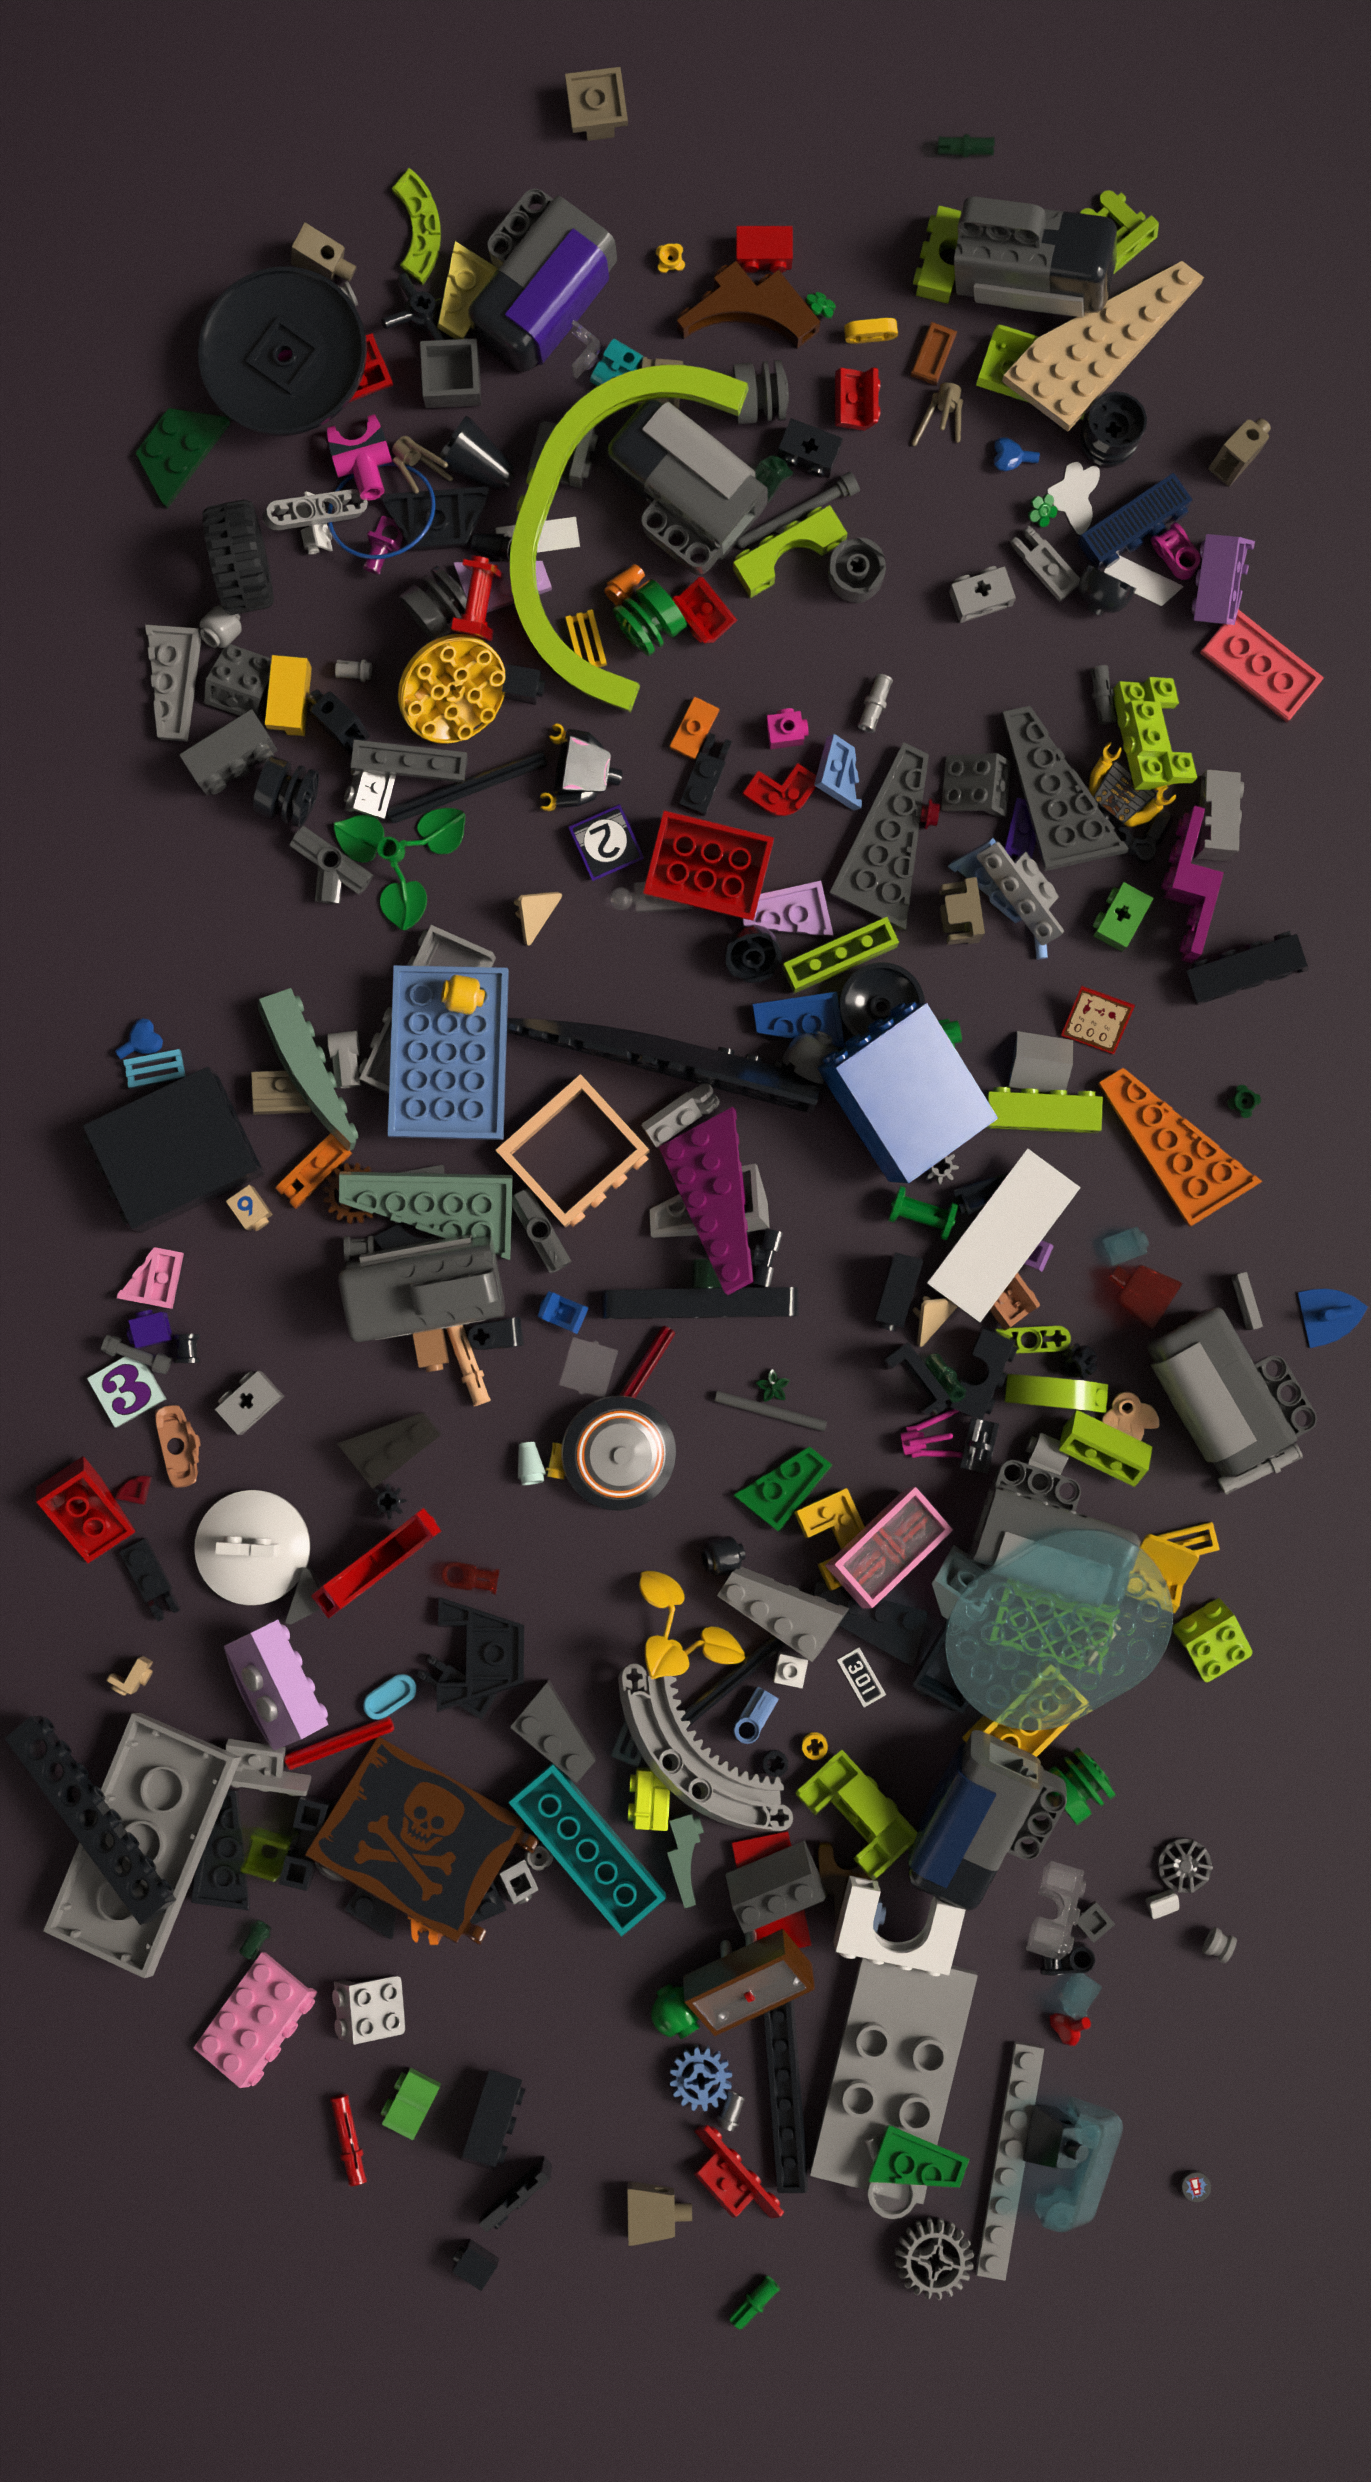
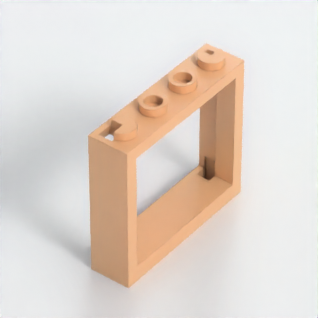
M581 1074L496 1149L497 1153L565 1228L569 1224L574 1227L577 1223L581 1222L585 1218L583 1212L590 1205L596 1208L607 1198L604 1193L613 1186L614 1189H617L628 1179L625 1174L634 1167L638 1170L649 1159L646 1156L649 1153V1149ZM584 1091L637 1150L565 1214L512 1154Z

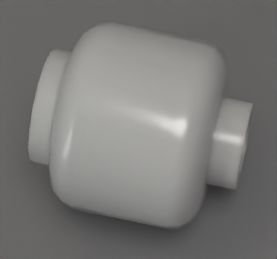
M221 605L213 607L199 623L201 638L213 648L227 647L242 631L239 614H227Z

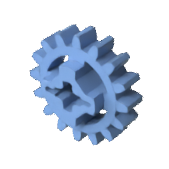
M695 2045L694 2053L684 2049V2059L676 2056L675 2063L678 2067H671L670 2073L676 2076L670 2079V2086H677L673 2091L674 2097L683 2096L681 2105L684 2106L689 2101L693 2111H695L697 2105H702L703 2110L707 2111L708 2103L718 2107L717 2098L720 2097L724 2100L727 2098L724 2089H731L732 2087L731 2082L726 2080L732 2077V2070H724L729 2063L727 2059L719 2060L721 2056L719 2050L711 2054L710 2046L707 2045L704 2052H702L699 2046ZM704 2060L713 2063L716 2067H709L704 2063ZM693 2061L694 2065L692 2068L682 2074L684 2068ZM697 2073H703L705 2077L704 2083H699V2080L696 2079ZM719 2082V2085L716 2088V2090L711 2094H708V2091L710 2090L712 2085L718 2084ZM691 2088L698 2093V2096L689 2093L686 2089Z

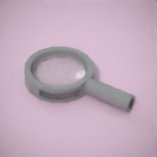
M871 2136L865 2139V2143L874 2162L879 2144L876 2136ZM868 2183L869 2203L874 2211L884 2218H901L908 2214L916 2204V2185Z

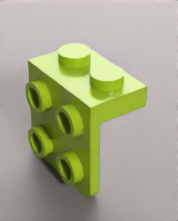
M1220 1598L1206 1604L1198 1611L1171 1626L1175 1636L1187 1649L1201 1678L1205 1682L1212 1681L1252 1655V1649L1235 1615Z

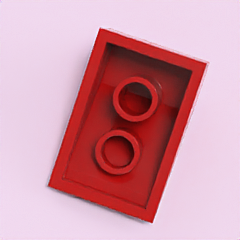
M84 1456L36 1487V1503L87 1563H90L135 1533L134 1527L110 1490Z

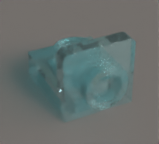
M1138 1227L1102 1240L1111 1266L1148 1253L1146 1247H1149L1147 1236L1144 1231H1139Z
M1074 1973L1058 1995L1059 2000L1063 2003L1061 2009L1073 2018H1076L1077 2015L1082 2018L1087 2017L1086 2011L1101 1991L1102 1986L1084 1973Z

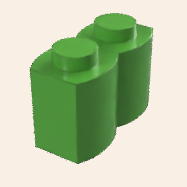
M411 2067L407 2074L401 2072L394 2086L399 2091L394 2100L388 2098L380 2114L385 2117L382 2125L413 2140L441 2083Z

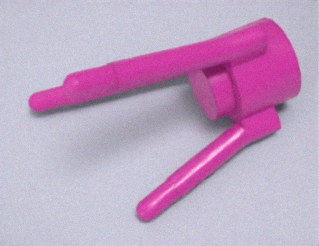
M952 1409L920 1424L906 1427L907 1432L900 1433L904 1455L912 1454V1458L921 1456L962 1457V1452L921 1450L926 1449L927 1443L952 1439L953 1435L951 1433L924 1437V1432H918L960 1411Z

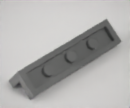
M354 740L351 770L464 783L468 756L467 752Z

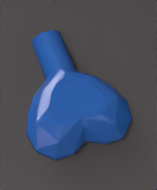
M1002 437L995 441L994 449L997 455L994 458V465L998 470H1013L1022 462L1038 464L1039 452L1024 451L1019 444L1007 437Z
M142 1018L132 1026L129 1033V1041L115 1051L120 1059L134 1051L142 1054L156 1053L162 1048L163 1040L160 1035L154 1032L152 1022Z

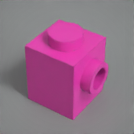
M787 708L778 710L777 714L767 715L766 725L770 750L804 744V736H809L807 719H802L801 711L794 712V709Z

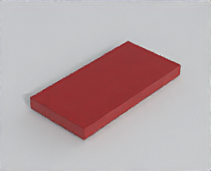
M788 1830L732 1841L736 1866L739 1868L791 1846ZM804 1909L755 1929L757 1940L783 1929L798 1948L812 1946Z

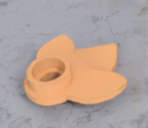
M1132 1392L1119 1393L1112 1402V1409L1106 1412L1102 1418L1103 1423L1140 1441L1144 1435V1429L1159 1427V1417L1155 1409L1149 1404L1141 1403L1138 1396ZM1125 1403L1132 1404V1408L1128 1411L1123 1410L1122 1406Z

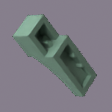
M691 1810L670 1817V1824L677 1845L667 1848V1854L684 1908L696 1905L691 1882V1859L694 1845L700 1842L699 1834L704 1833L699 1816L693 1817Z

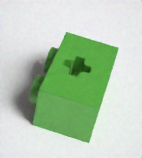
M1125 882L1122 883L1119 889L1113 887L1106 900L1110 904L1106 913L1100 911L1093 923V927L1097 928L1093 936L1123 952L1129 945L1154 898ZM1120 910L1125 912L1123 915L1124 919L1121 922L1116 920L1118 917L1117 913Z

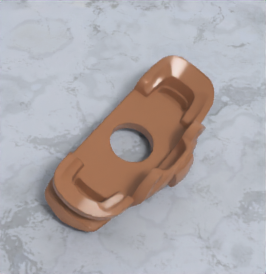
M178 1405L159 1408L155 1412L156 1426L170 1482L175 1488L187 1487L197 1481V1463H199V1447L201 1446L200 1438L195 1434L190 1421L186 1420L184 1412ZM172 1438H179L184 1442L182 1453L173 1455L168 1451L167 1444Z

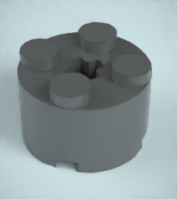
M857 537V539L842 541L834 549L830 558L828 582L832 590L840 598L850 602L863 603L872 598L881 588L886 571V562L882 549L875 542L867 538ZM857 567H860L862 570L861 572L858 571L857 573H855L852 571V569L856 570Z

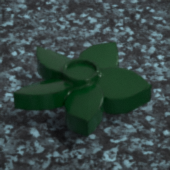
M771 1369L768 1373V1380L756 1382L761 1389L765 1390L763 1401L767 1402L774 1396L777 1399L785 1400V1392L781 1388L787 1386L790 1379H778L776 1372Z

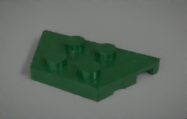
M168 408L139 447L136 455L164 507L169 508L230 425L228 418Z

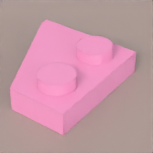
M154 1247L146 1257L145 1262L134 1272L123 1290L119 1291L117 1298L173 1309L184 1253Z

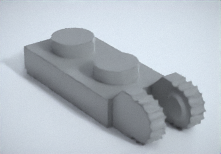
M1028 526L1023 530L1025 537L1036 548L1030 552L1023 542L1016 537L1010 541V544L1017 554L1023 558L1025 564L1060 602L1079 586L1080 578L1046 539L1043 540L1033 528Z
M702 1083V1085L694 1088L689 1093L686 1092L642 1123L641 1126L656 1148L699 1119L702 1114H710L720 1105L718 1097L715 1094L712 1095L713 1089L711 1085Z

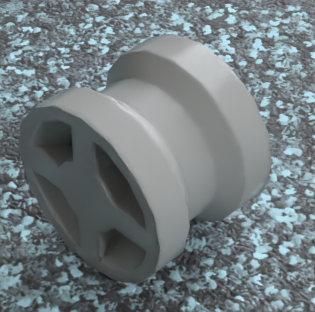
M1214 1927L1204 1942L1202 1952L1208 1956H1216L1219 1962L1225 1964L1235 1949L1237 1938L1232 1935L1226 1936L1222 1934L1219 1928Z

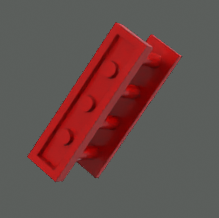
M472 555L471 560L463 559L462 564L472 571L465 613L461 614V619L453 617L451 629L460 634L492 641L494 630L487 626L488 622H485L493 578L503 579L504 574L497 569V565L488 564L489 558Z

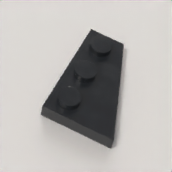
M545 2156L481 2215L479 2225L486 2233L493 2227L498 2229L502 2226L513 2210L521 2208L531 2195L541 2189L551 2179L552 2164Z

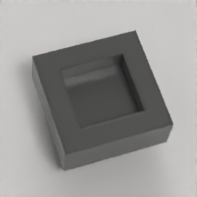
M1095 1900L1073 1919L1093 1943L1115 1925Z

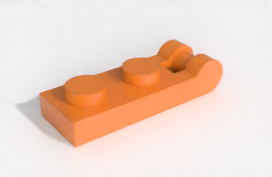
M330 1133L275 1189L281 1195L285 1194L290 1199L289 1203L296 1209L334 1172L335 1168H338L353 1153L348 1151ZM297 1180L304 1185L299 1192L292 1186Z

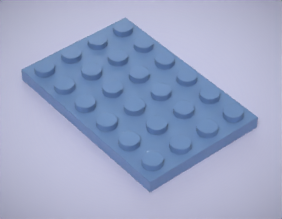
M394 965L388 1137L503 1140L508 968ZM457 974L475 978L480 983V989L485 990L482 1007L476 1006L473 1014L467 1015L449 1011L446 1009L445 1003L441 1002L444 981L449 980L452 975Z

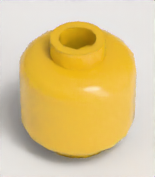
M455 974L449 980L444 981L441 1002L445 1003V1007L449 1011L471 1015L475 1011L476 1006L482 1007L485 990L480 989V983L477 979Z

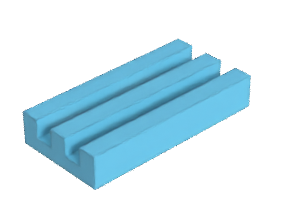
M180 1049L123 1060L124 1066H126V1077H128V1087L130 1089L186 1077ZM176 1057L174 1062L139 1069L132 1068L134 1065ZM178 1067L177 1073L136 1081L134 1078L137 1075Z

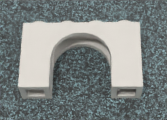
M849 1876L833 1939L836 1952L850 1959L856 1958V1956L867 1958L868 1961L874 1964H884V1962L895 1964L896 1967L903 1970L920 1969L932 1976L950 1974L966 1910L933 1896L926 1924L916 1937L905 1942L887 1941L880 1937L873 1929V1921L881 1893L878 1882Z

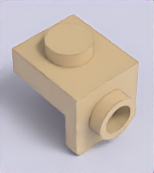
M142 1656L137 1659L127 1679L113 1673L108 1676L106 1681L111 1683V1689L119 1694H133L138 1690L140 1684L145 1686L150 1679L153 1670L149 1668L153 1661Z

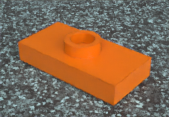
M694 696L670 745V749L695 761L720 709Z

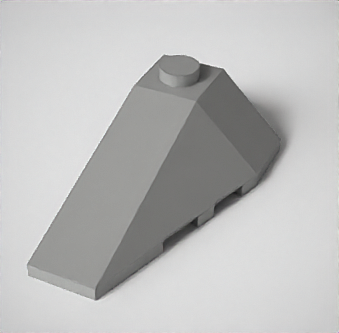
M756 1164L742 1166L746 1204L744 1205L748 1224L747 1232L769 1228L768 1201L758 1166ZM680 1194L650 1209V1228L653 1238L698 1235Z

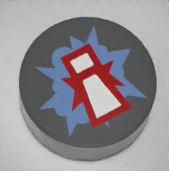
M1191 2170L1181 2179V2190L1188 2200L1201 2202L1209 2196L1211 2183L1203 2172Z

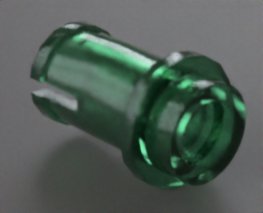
M256 1920L255 1924L250 1925L251 1931L239 1949V1953L248 1959L255 1960L264 1941L271 1937L270 1931L272 1928L260 1920Z

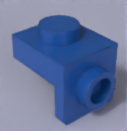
M548 1291L546 1297L541 1301L538 1317L578 1334L588 1307Z

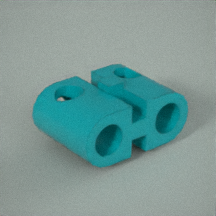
M613 339L605 350L601 362L599 361L594 369L590 382L600 386L612 378L637 370L642 363L643 355L620 341Z

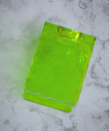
M258 1827L250 1836V1839L254 1841L248 1859L241 1866L240 1871L276 1882L281 1876L285 1856L290 1848L292 1837ZM264 1844L278 1848V1855L274 1859H267L263 1856L262 1847Z

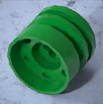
M649 579L636 590V595L640 602L639 605L627 597L624 599L626 608L620 604L613 608V613L625 636L646 656H650L655 652L653 644L657 647L664 645L660 631L673 638L687 627L685 618L677 605L653 579Z
M1076 1747L1072 1750L1079 1761L1076 1765L1067 1756H1064L1063 1760L1068 1768L1066 1773H1063L1054 1765L1047 1771L1060 1777L1066 1783L1067 1803L1064 1811L1078 1826L1092 1814L1086 1801L1091 1798L1102 1807L1104 1802L1097 1794L1100 1790L1109 1799L1116 1795L1111 1788L1108 1777L1095 1760L1082 1752L1079 1747ZM1050 1792L1054 1797L1060 1795L1058 1792Z

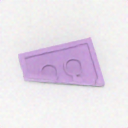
M821 881L760 894L754 921L742 918L744 926L755 924L766 927L770 931L833 937Z

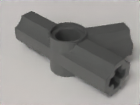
M302 826L292 838L289 846L318 866L315 902L340 904L342 883L358 895L369 885L373 874L305 826ZM329 854H336L339 857V861L334 867H327L324 864V860Z

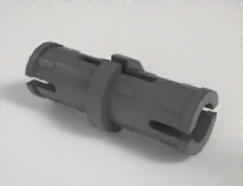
M1095 666L1090 669L1094 689L1092 699L1096 702L1099 725L1112 724L1117 722L1113 704L1115 693L1111 689L1108 666Z

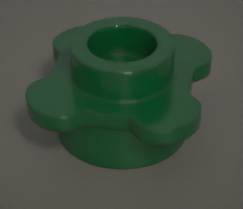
M1239 1085L1233 1098L1228 1099L1227 1106L1229 1109L1238 1111L1242 1118H1249L1252 1116V1110L1261 1103V1097L1259 1094L1248 1090L1246 1085ZM1242 1099H1246L1247 1103L1243 1104Z

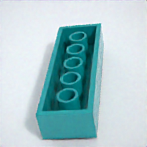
M553 1763L549 1764L510 1798L509 1804L621 1937L666 1899V1892L570 1778Z

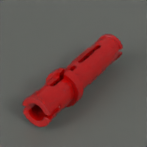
M341 2094L330 2098V2102L332 2103L342 2149L340 2158L345 2163L348 2185L357 2186L367 2182L361 2156L364 2154L362 2148H359L348 2099L349 2095Z

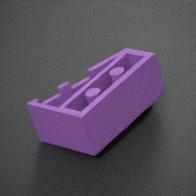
M1206 534V538L1202 541L1200 547V556L1203 558L1202 566L1196 575V585L1199 586L1198 594L1192 603L1194 621L1235 625L1243 592L1239 590L1241 574L1247 575L1249 566L1244 564L1247 550L1254 548L1255 541L1241 537Z

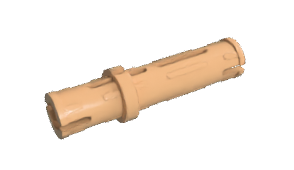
M458 1325L446 1328L463 1374L461 1380L467 1385L473 1407L491 1401L482 1379L484 1376L483 1370L480 1371L464 1326Z

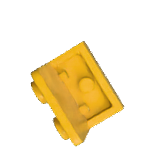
M1152 1534L1145 1535L1140 1544L1133 1571L1130 1570L1129 1572L1131 1577L1125 1594L1176 1613L1180 1606L1183 1585L1199 1560V1553Z

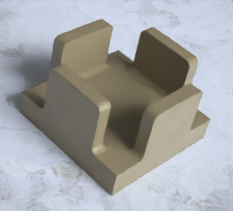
M621 67L565 74L573 133L586 131L588 141L615 137L614 128L628 126Z
M977 877L967 878L963 882L942 884L939 888L940 895L960 893L946 896L945 904L940 906L943 932H966L948 935L946 939L947 945L966 942L968 944L979 943L985 931Z

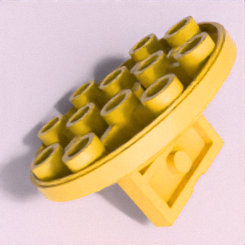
M452 634L431 641L412 657L402 674L398 689V702L403 718L413 731L426 740L436 743H455L468 740L491 723L500 709L504 699V695H502L503 683L505 681L504 665L498 654L486 642L471 635ZM482 723L477 729L473 730V728Z

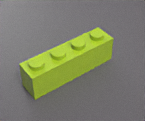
M885 917L783 963L782 969L795 994L897 948L899 941L888 917Z
M994 1087L993 1092L986 1094L987 1101L998 1117L997 1120L986 1127L989 1129L1099 1133L1102 1130L1103 1097L1095 1096L1093 1091H1078L1077 1096L1067 1095L1066 1090H1050V1094H1038L1039 1089L1024 1088L1021 1089V1093H1011L1010 1088Z

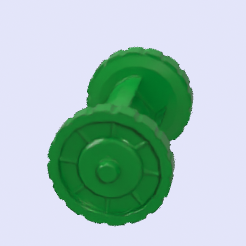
M900 1185L895 1200L891 1202L892 1209L888 1221L894 1223L897 1217L901 1216L940 1229V1239L946 1240L951 1227L955 1224L954 1218L958 1205L952 1203L948 1210L918 1201L905 1196L906 1187Z

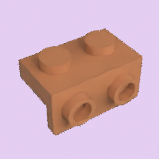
M1017 1272L990 1311L1005 1331L1027 1314L1037 1309L1040 1303Z

